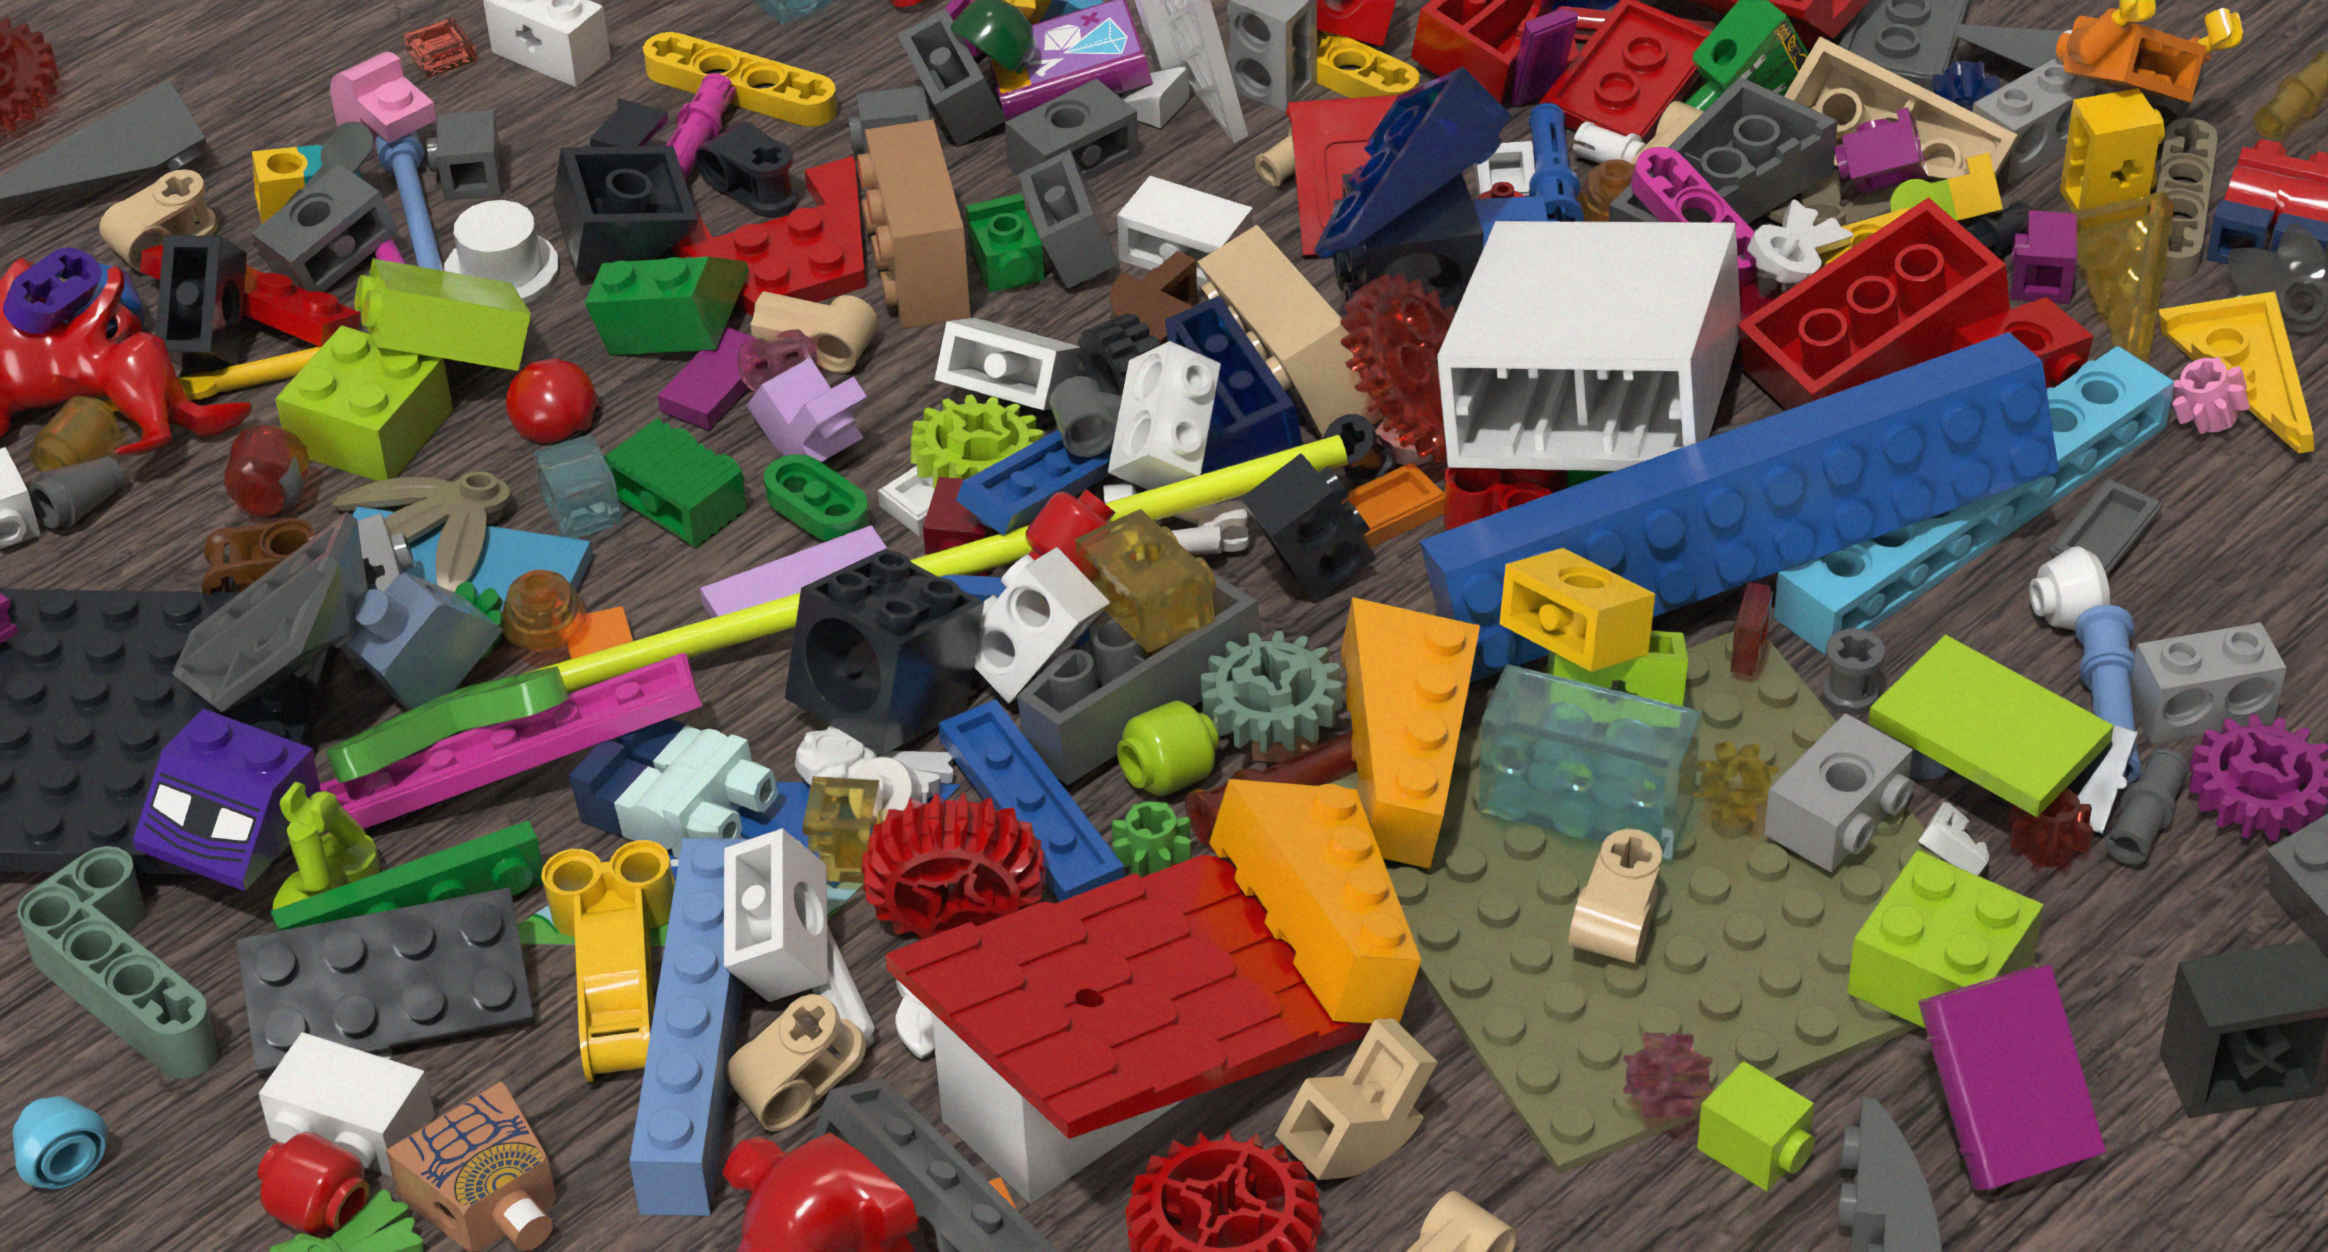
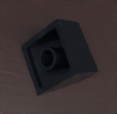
M674 146L561 147L553 203L575 276H597L602 263L653 260L697 228L698 218Z

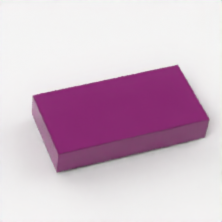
M725 327L715 350H701L657 395L660 412L710 430L775 361L774 345Z

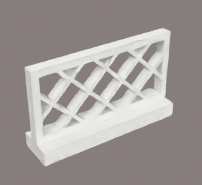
M1135 0L1156 72L1177 67L1188 68L1190 88L1231 141L1236 143L1248 137L1211 1Z

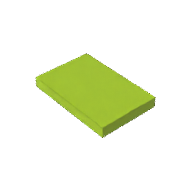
M1946 634L1870 707L1868 719L1870 725L2036 817L2105 749L2112 740L2114 725Z

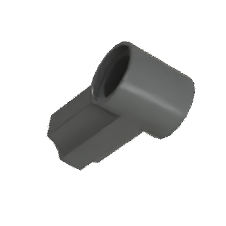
M1075 376L1058 384L1051 393L1050 406L1065 448L1070 453L1079 457H1091L1101 454L1105 450L1112 451L1122 396L1103 392L1099 383L1087 376Z

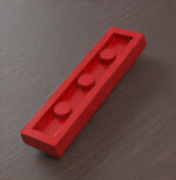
M163 244L142 250L140 272L160 280ZM246 263L243 315L320 347L329 340L341 325L359 331L361 312L339 304L338 298L325 292H310L293 285L292 279L285 275L264 273L247 266Z

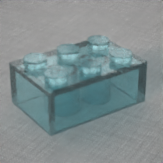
M1506 664L1482 718L1479 812L1601 843L1615 831L1637 829L1652 835L1660 844L1662 858L1672 860L1694 805L1702 711Z

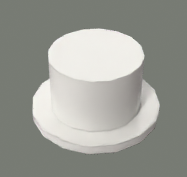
M506 200L486 201L471 206L461 213L454 223L456 248L453 249L444 263V271L510 282L514 285L525 304L535 301L550 290L559 276L557 252L549 241L537 235L533 215L528 208L521 204Z

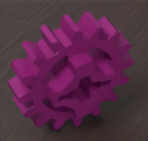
M2250 714L2248 725L2240 727L2231 718L2224 719L2221 733L2207 729L2204 732L2202 744L2195 745L2189 771L2191 772L2188 786L2189 792L2200 794L2197 808L2201 812L2215 809L2219 811L2216 825L2220 828L2228 826L2234 821L2242 825L2241 835L2244 838H2249L2255 829H2263L2270 841H2278L2280 829L2287 828L2294 834L2306 827L2307 822L2312 823L2326 815L2328 809V745L2326 743L2310 745L2308 740L2311 730L2306 727L2294 733L2286 731L2285 719L2278 717L2273 722L2272 727L2263 726L2257 714ZM2228 763L2227 770L2221 771V767ZM2305 783L2306 788L2300 792L2299 786Z

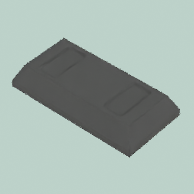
M2107 479L2050 547L2048 554L2053 559L2071 547L2080 546L2098 557L2103 565L2106 576H2108L2160 512L2164 502Z

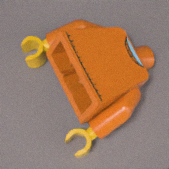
M2119 0L2118 9L2110 8L2099 18L2079 16L2074 21L2073 29L2063 32L2059 37L2056 45V54L2059 61L2063 63L2064 72L2113 88L2123 90L2139 88L2143 94L2192 103L2201 66L2211 60V52L2213 50L2231 49L2237 47L2242 42L2243 29L2240 16L2236 12L2230 14L2229 9L2226 8L2215 10L2204 17L2208 36L2202 39L2198 36H2193L2186 40L2141 24L2130 23L2152 18L2156 11L2155 0Z

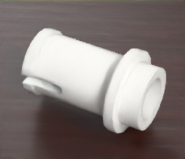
M1584 122L1579 127L1574 140L1584 142L1585 145L1573 144L1572 149L1576 157L1586 158L1613 168L1618 177L1627 178L1628 163L1647 144L1643 143L1640 135L1635 133L1623 136L1595 126L1594 123Z

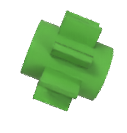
M1150 801L1134 804L1127 813L1126 821L1113 820L1112 850L1124 867L1128 866L1131 875L1137 873L1141 878L1192 859L1189 817L1176 819L1175 813L1168 806V803Z

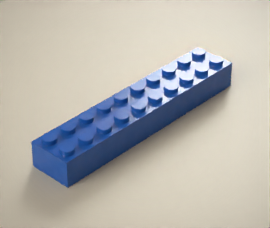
M2007 332L1420 540L1437 615L1480 625L1470 682L1549 654L1548 649L1499 624L1505 566L1507 563L1565 548L1655 593L1654 617L2059 472L2043 363L2040 358L2018 339Z

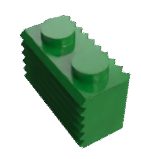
M659 417L602 457L608 494L694 547L699 548L703 540L708 541L711 534H717L720 527L726 528L729 520L734 521L737 514L743 515L746 509L743 485L744 475L737 462L726 454L715 455L711 448L706 450L702 443L698 445L696 439L687 430L676 427L672 429L668 422L663 424Z

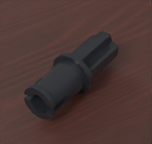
M2018 201L1990 217L1980 215L1971 219L1966 230L1999 258L2004 252V248L2013 244L2015 233L2025 234V225L2020 227L2019 223L2027 220L2029 210L2033 209L2027 203Z

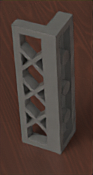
M884 1078L829 1090L811 1140L830 1132L839 1137L841 1132L848 1139L849 1145L859 1150L908 1194L914 1202L915 1212L919 1218L918 1230L906 1235L915 1252H932L926 1246L920 1216H924L934 1226L940 1252H1058Z

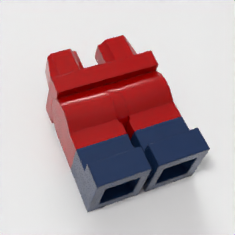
M2265 139L2257 141L2253 149L2242 147L2238 165L2233 171L2223 202H2219L2213 218L2206 260L2259 271L2273 226H2275L2266 273L2319 285L2328 252V153L2318 151L2316 154L2310 155L2308 161L2286 156L2287 150L2281 143ZM2232 236H2243L2251 239L2255 243V247L2249 250H2237L2228 246L2224 240ZM2289 249H2302L2312 254L2314 260L2307 263H2295L2285 258L2282 253Z

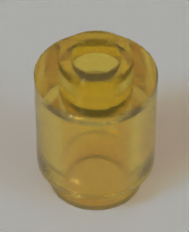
M84 396L71 398L34 438L35 446L30 451V458L36 469L42 473L99 459L119 437V429L114 412L106 403L97 398H87Z

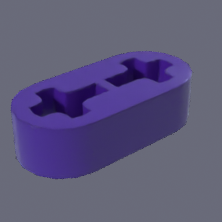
M60 248L53 251L18 275L12 282L3 303L5 317L12 325L25 332L44 333L53 329L88 304L92 299L101 280L102 271L99 263L88 253L76 248ZM61 277L63 279L68 280L63 283L59 278ZM40 298H42V299H44L46 302H45V304H44V303H42V302H40V301H38V300H39Z

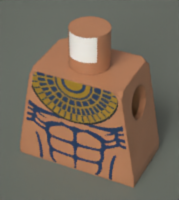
M501 1081L386 1149L396 1193L400 1199L467 1251H481L505 1235L519 1250L529 1251L541 1245L550 1235L553 1222L544 1211L551 1208L557 1199L550 1164L512 1095Z

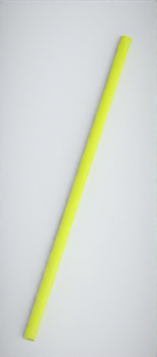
M1336 435L1110 501L1105 504L1116 513L1108 523L1120 532L1246 495L1300 453L1305 456L1317 472L1326 466L1330 469L1345 466L1348 464L1345 447L1341 437ZM1029 525L1012 530L1006 535H994L910 561L938 577L944 575L970 576L1015 563L1032 549L1025 539V532ZM800 593L537 670L557 666L568 694L681 653H686L687 657L691 658L793 628L796 625Z

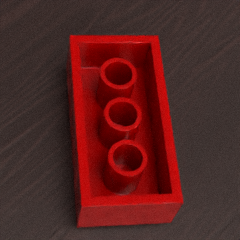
M1928 197L1738 323L1737 328L1744 370L1786 410H1790L1949 353L1955 329L2010 310L2007 268L2002 260Z

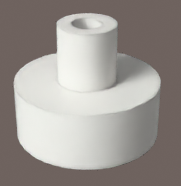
M877 757L865 762L856 771L850 786V798L854 809L861 817L880 824L885 821L888 809L904 811L910 798L920 801L921 784L914 770L908 765L892 758Z

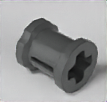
M1856 628L1840 630L1832 635L1827 642L1826 659L1831 665L1830 673L1825 677L1822 698L1826 705L1834 711L1845 712L1851 715L1867 713L1879 696L1880 684L1876 679V671L1884 663L1885 645L1872 632Z

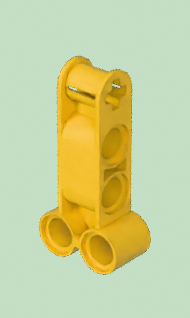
M637 840L626 843L616 850L610 862L602 863L594 853L584 849L561 851L549 858L543 866L541 876L554 927L564 935L575 937L581 1058L586 1082H595L596 1074L645 1068L654 1015L650 929L663 926L669 922L675 881L667 850L661 844L651 840Z

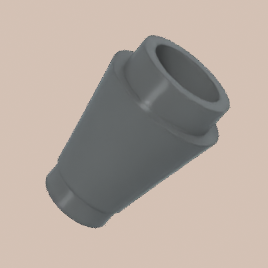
M104 456L100 459L42 472L39 474L37 482L29 486L28 493L34 513L42 524L52 529L58 526L70 528L111 497L116 491L122 489L125 485V478L119 464L112 457Z

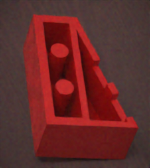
M1431 0L1420 9L1411 58L1466 94L1488 99L1489 108L1498 114L1510 91L1525 23L1549 14L1554 0Z

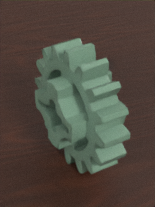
M1276 631L1271 641L1264 642L1255 632L1250 633L1249 645L1245 647L1229 641L1225 644L1226 658L1211 655L1208 659L1209 673L1201 674L1203 714L1214 720V727L1218 737L1233 731L1235 747L1242 748L1250 740H1255L1259 742L1260 753H1267L1271 748L1272 742H1281L1288 751L1295 750V738L1303 736L1313 743L1319 740L1318 725L1333 728L1336 724L1335 710L1342 709L1343 706L1339 663H1329V650L1326 647L1317 648L1310 652L1308 637L1303 635L1296 639L1293 644L1285 642L1283 631Z

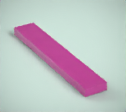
M681 653L570 693L568 700L542 712L465 731L438 741L384 768L353 780L340 783L337 782V779L320 784L321 792L333 793L338 803L365 829L701 707L702 703L693 669L686 653Z

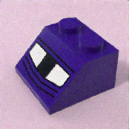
M202 709L162 749L133 837L135 850L246 891L290 844L287 834L290 822L283 815L280 807V800L296 781L305 785V794L308 798L317 792H321L313 748Z

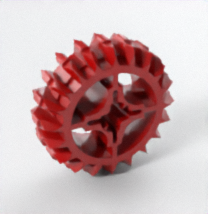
M935 792L931 803L924 804L910 798L904 811L888 809L885 821L873 826L872 834L867 842V850L863 852L861 872L864 874L863 888L866 892V902L873 904L875 907L876 918L878 920L891 921L894 934H902L909 931L916 933L919 941L970 921L975 926H979L1037 904L1041 900L1042 891L1045 889L1046 869L1044 868L1045 854L1042 850L1041 840L1036 839V836L1033 834L1032 823L1018 821L1014 808L996 811L991 797L986 798L980 803H974L967 800L964 792L958 800H944Z
M1229 1128L1220 1141H1209L1199 1130L1194 1146L1188 1148L1172 1140L1170 1149L1167 1152L1168 1158L1150 1156L1149 1165L1146 1167V1174L1135 1176V1183L1131 1189L1132 1198L1129 1199V1205L1126 1206V1227L1130 1228L1128 1230V1246L1131 1252H1317L1318 1235L1322 1234V1214L1318 1212L1319 1193L1315 1189V1182L1308 1181V1173L1304 1169L1303 1161L1288 1162V1154H1286L1283 1144L1264 1150L1263 1142H1261L1258 1133L1243 1143L1235 1140Z

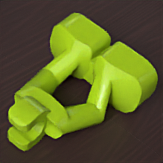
M295 781L280 800V807L283 815L290 822L287 834L299 871L293 873L283 883L274 899L273 910L381 872L377 848L372 838L365 834L364 829L338 803L336 796L333 793L322 791L308 798L305 794V785Z

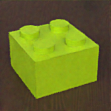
M342 325L275 398L287 453L303 458L306 456L309 460L374 481L396 478L453 412L444 358L376 347L370 334Z
M1916 850L1854 938L1847 993L1925 1028L1918 1004L1919 1000L2030 967L2035 959L2044 904Z

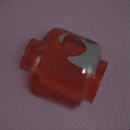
M253 426L242 431L232 443L225 469L223 483L227 495L243 510L253 515L271 516L291 510L302 496L310 463L307 447L297 435L277 426Z

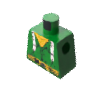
M1739 0L1693 53L1692 62L1706 83L1685 104L1705 111L1739 77L1785 96L1809 55L1788 17L1768 0Z

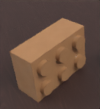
M934 119L865 129L867 153L858 154L857 163L862 189L870 188V190H866L867 199L861 200L866 233H876V235L871 236L875 269H886V272H880L885 307L896 306L901 329L971 318L964 227Z

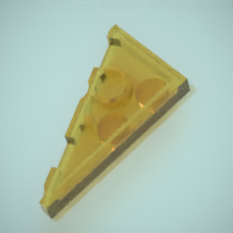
M2164 192L2073 212L2076 213L2077 259L2082 269L2088 274L2087 283L2099 312L2107 320L2113 336L2110 338L2114 348L2119 346L2146 364L2149 363L2175 206Z

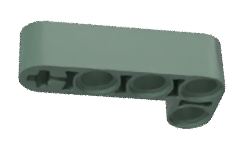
M110 846L94 848L45 880L21 899L17 908L18 919L32 962L38 970L163 1073L173 1078L187 1079L205 1073L216 1063L219 1056V1044L204 996L127 934L143 920L146 913L145 901L134 863L127 851Z

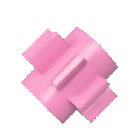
M2215 357L2214 359L2202 358L2187 364L2181 373L2180 380L2174 381L2172 392L2175 399L2172 405L2178 422L2183 424L2193 419L2200 434L2220 432L2231 428L2239 416V410L2243 411L2250 408L2245 391L2247 384L2241 367H2234L2227 371L2220 357Z

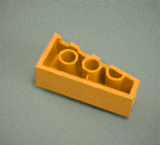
M1352 597L1341 646L1342 668H1346L1347 686L1345 694L1347 711L1351 712L1353 728L1351 746L1353 760L1357 763V792L1382 858L1430 869L1444 816L1480 625Z
M1229 779L1209 844L1219 858H1231L1237 867L1234 880L1246 896L1256 895L1268 912L1264 923L1275 939L1282 938L1294 948L1296 955L1293 964L1333 1021L1373 1023L1375 1019L1393 1018L1400 1024L1422 960L1357 790L1335 784L1312 786Z

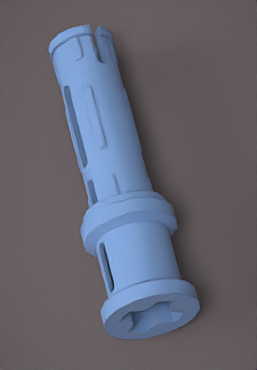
M2095 606L2085 610L2078 616L2075 622L2076 638L2084 645L2085 653L2079 663L2080 678L2092 690L2094 715L2111 724L2135 731L2130 686L2135 655L2130 651L2129 641L2134 634L2133 617L2127 610L2119 606ZM2137 741L2124 775L2127 784L2136 780L2142 772L2141 762L2138 759Z

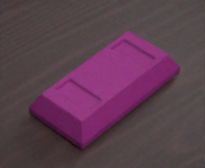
M1559 9L1525 23L1510 85V104L1513 107L1543 97L1564 72L1579 17L1576 11Z

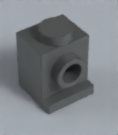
M924 86L856 93L859 116L848 117L852 151L863 150V154L867 153L865 129L930 120Z

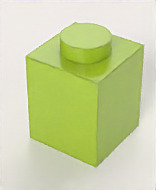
M1743 1061L1701 1104L1697 1149L1768 1192L1787 1171L1791 1174L1798 1172L1810 1157L1815 1145V1137L1810 1135L1814 1103Z

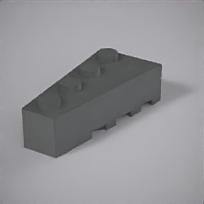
M1172 548L1160 560L1161 571L1151 581L1141 578L1126 592L1127 604L1113 617L1103 614L1089 627L1090 639L1079 649L1067 648L1017 696L1023 735L1055 777L1067 785L1073 783L1117 755V745L1122 740L1123 730L1131 718L1173 701H1182L1190 706H1194L1202 701L1200 678L1201 674L1209 673L1208 659L1210 656L1226 658L1225 644L1229 641L1241 647L1248 646L1250 633L1255 632L1262 640L1257 600L1175 548Z

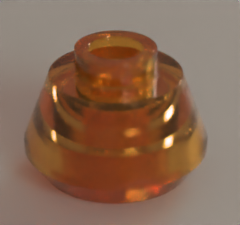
M1612 159L1595 166L1590 171L1576 197V200L1583 209L1585 222H1609V204L1631 184L1635 169L1634 165L1625 160Z
M541 569L529 571L513 581L508 589L501 611L505 619V626L502 631L505 637L517 646L536 652L552 651L567 645L580 633L587 620L585 602L567 579L557 572Z

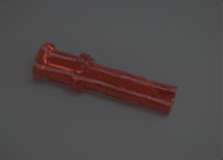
M1353 729L1329 742L1286 759L1262 771L1247 767L1233 774L1232 779L1321 786L1340 780L1345 776L1358 772L1357 763L1353 760L1351 739ZM1227 783L1208 792L1198 788L1186 794L1185 811L1190 819L1191 828L1198 839L1208 847H1211L1209 842Z

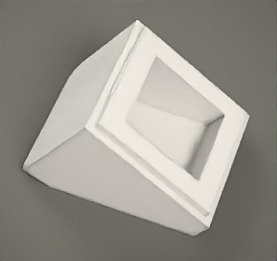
M1186 67L1150 73L1151 84L1126 91L1120 98L1137 111L1138 121L1162 128L1189 99V70Z
M1532 141L1475 145L1472 159L1479 195L1491 190L1492 185L1497 182H1508L1514 186V191L1523 194L1525 197H1530L1529 181L1535 173Z

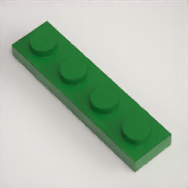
M529 820L283 906L271 911L275 931L278 932L504 888H510L512 895L519 894L524 890L543 884L541 876L543 864L538 838Z

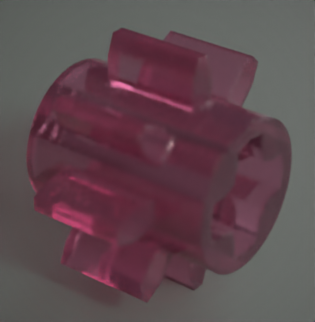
M1665 1033L1643 1034L1645 1049L1637 1051L1634 1055L1624 1056L1623 1060L1627 1063V1085L1623 1088L1624 1094H1633L1637 1099L1644 1102L1642 1106V1115L1644 1117H1664L1668 1114L1670 1118H1690L1693 1116L1691 1101L1697 1100L1701 1096H1709L1713 1092L1708 1086L1710 1077L1708 1066L1713 1060L1712 1057H1703L1699 1052L1692 1049L1694 1035L1690 1033H1672L1668 1037Z

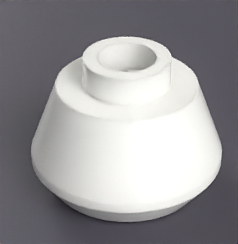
M2080 546L2071 547L2043 564L2038 570L2037 578L2032 579L2030 582L2029 593L2034 612L2038 616H2044L2046 621L2054 627L2076 631L2075 622L2078 616L2085 610L2095 606L2110 605L2109 585L2102 563L2095 554Z

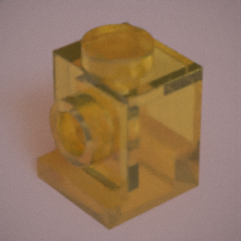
M813 776L802 826L803 835H808V849L812 853H819L820 860L827 865V881L864 883V874L861 872L863 852L867 850V842L872 834L873 826L883 823L880 781Z

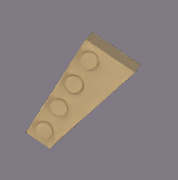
M1255 225L1197 261L1208 281L1200 289L1211 309L1218 317L1222 315L1235 338L1239 342L1244 341L1256 363L1260 367L1265 366L1278 389L1282 393L1286 392L1321 439H1323L1329 425L1337 418L1346 414L1363 416L1373 425L1391 413L1346 323L1258 225Z

